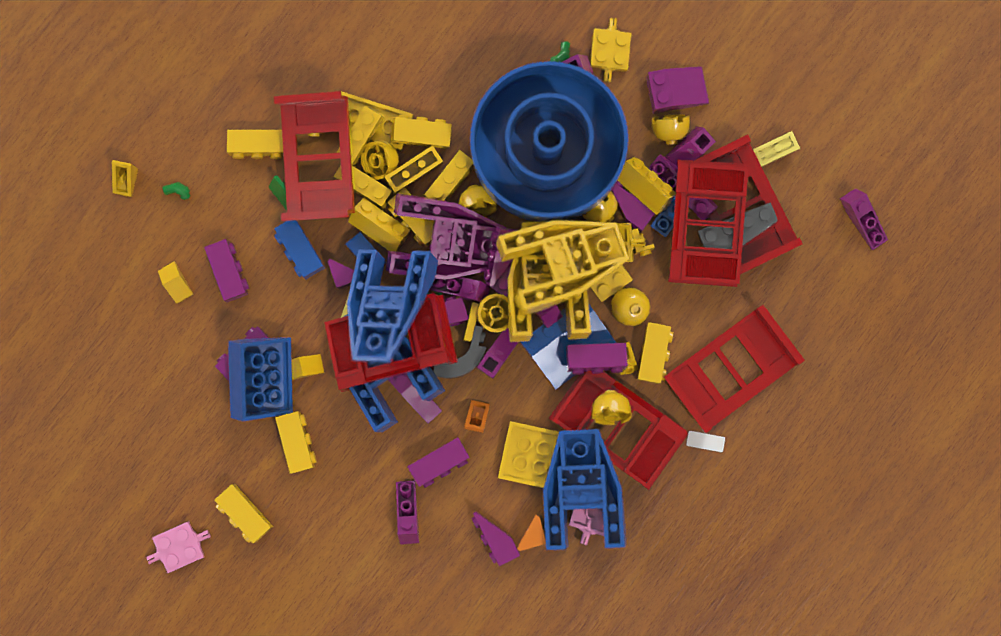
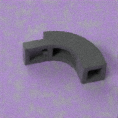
M475 325L471 346L464 356L457 358L458 363H444L434 366L433 372L437 377L445 379L462 377L479 365L486 352V347L479 346L480 343H484L486 332H482L483 327Z

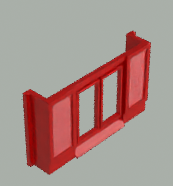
M342 91L274 96V104L281 106L287 213H281V221L349 217L350 213H355L348 97L343 96ZM339 131L340 153L298 155L296 134ZM341 159L342 180L299 182L298 161Z
M748 134L694 160L747 164V167H749L748 178H752L760 195L746 201L745 208L762 200L764 204H772L778 221L742 246L740 275L803 245L800 237H796L750 145L751 139ZM735 207L721 214H718L715 209L709 218L711 221H722L735 214Z
M677 159L678 169L668 282L737 287L740 284L749 167H747V164ZM689 198L736 201L734 222L688 219ZM687 225L734 228L732 249L685 246Z
M434 293L426 295L408 329L413 357L398 361L392 359L390 363L371 368L368 367L367 361H354L352 359L348 316L324 322L335 378L337 379L338 389L341 392L349 391L350 387L444 363H458L443 295L438 296Z
M761 305L666 374L664 379L706 434L713 426L789 370L804 362L805 359L766 307ZM735 336L763 372L747 385L720 350L722 345ZM713 352L716 353L742 388L726 401L698 365L699 362Z
M584 371V374H579L548 419L566 431L587 430L594 421L592 419V405L597 397L608 390H614L616 393L626 397L630 404L631 414L635 410L649 420L651 424L625 460L608 449L625 423L621 424L620 420L604 444L612 464L649 490L687 437V431L604 371L600 374Z

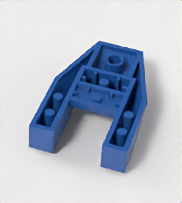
M359 249L347 300L352 359L354 361L391 362L435 279L438 260L430 251H412L405 286L391 287L380 286L385 264L383 256L377 250Z
M405 336L393 357L394 361L413 357L410 340ZM367 361L369 368L387 364V362ZM430 367L407 373L421 399L424 401H431L445 391ZM389 378L349 388L374 432H384L398 423L377 387Z
M599 429L559 431L543 489L546 550L568 548L567 510L603 508L605 548L625 547L627 543L622 487Z

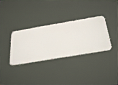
M689 431L686 445L723 452L725 437Z

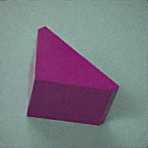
M329 259L328 264L336 288L342 289L350 286L354 270Z

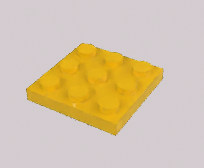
M510 421L498 478L544 488L559 432Z

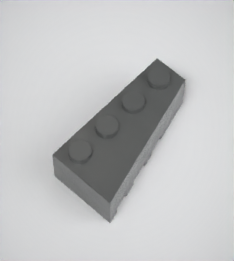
M771 203L745 212L742 246L778 221ZM734 217L725 220V222H734ZM709 226L699 230L697 233L703 247L732 249L734 228Z

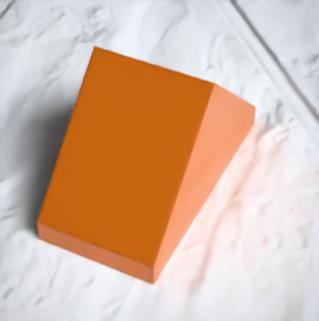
M471 400L464 429L484 433L490 404Z
M535 514L517 547L519 551L546 544L541 520L537 514Z

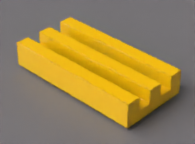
M471 303L469 320H467L463 341H472L477 319L478 303Z

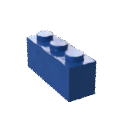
M297 220L286 221L274 228L277 233L274 235L280 245L284 244L287 249L284 253L289 261H294L296 266L293 268L299 277L303 276L304 279H308L325 269Z

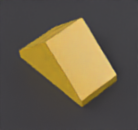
M113 160V193L131 197L138 168L130 163Z
M175 261L158 270L162 285L176 304L193 295Z
M321 354L303 356L291 360L292 380L325 373Z

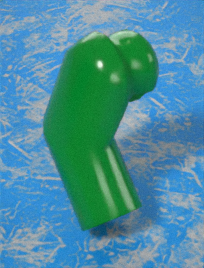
M561 42L560 53L552 56L550 61L563 62L569 59L570 42Z
M180 182L163 186L165 195L177 193L183 200L189 199L191 196L189 193L190 189Z

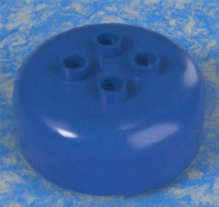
M551 61L521 66L496 81L485 93L475 111L470 135L473 166L487 194L509 213L534 222L567 221L577 218L592 210L606 198L615 186L623 169L628 150V129L623 110L612 91L600 79L580 67Z

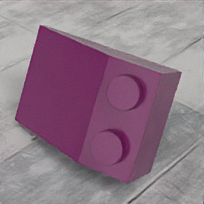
M702 67L663 69L648 72L646 76L653 114L709 104Z

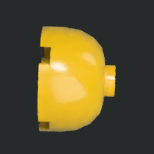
M683 114L664 115L663 119H659V116L652 117L653 133L659 140L666 141L668 145L677 144V140L683 139L689 131V115L686 117Z
M374 141L365 145L366 148L361 153V164L364 172L370 174L371 178L375 180L384 179L386 175L398 168L399 156L393 145L385 141Z
M471 185L459 198L458 203L484 217L492 215L497 210V203L487 194L483 186Z
M612 191L596 207L582 215L588 222L610 223L614 219L613 215L617 211L618 203Z
M636 288L621 289L614 295L611 302L612 315L618 322L627 326L641 324L650 313L649 299L644 292Z
M491 294L481 300L476 314L478 322L483 328L491 332H501L509 328L508 297L501 294Z
M614 390L605 391L604 394L596 398L592 405V419H595V422L598 424L615 425V421L621 420L622 424L632 418L629 401Z

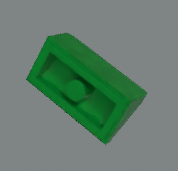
M274 176L269 184V189L287 211L286 186L278 176Z

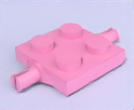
M603 508L573 509L569 525L579 528L583 532L579 543L583 544L584 542V545H588L590 534L604 536Z
M188 521L152 537L157 553L146 558L149 560V564L160 560L163 562L167 573H170L203 558L205 555L201 549L200 541L210 538L211 535L208 534V530L197 534Z

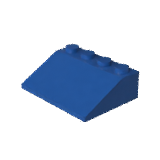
M590 305L591 333L587 339H568L564 308L560 311L563 316L549 328L543 324L532 333L530 341L521 342L523 348L555 390L575 376L572 372H567V345L616 343Z
M291 337L228 341L230 418L248 421L293 413Z

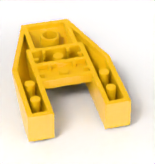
M555 220L501 235L496 243L502 262L543 250L553 281L517 291L515 300L521 316L541 311L580 295L629 260L617 223Z
M523 222L521 230L547 222ZM543 250L514 258L508 277L510 342L530 341L532 337L531 314L520 315L515 300L517 291L553 281ZM585 290L580 295L564 301L568 339H587L591 333L587 290Z

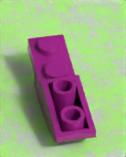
M659 155L648 169L654 171L664 183L669 184L672 190L676 192L678 167L664 156ZM689 198V207L701 220H706L718 207L711 199Z

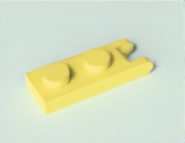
M791 131L753 149L761 167L799 150L800 147Z

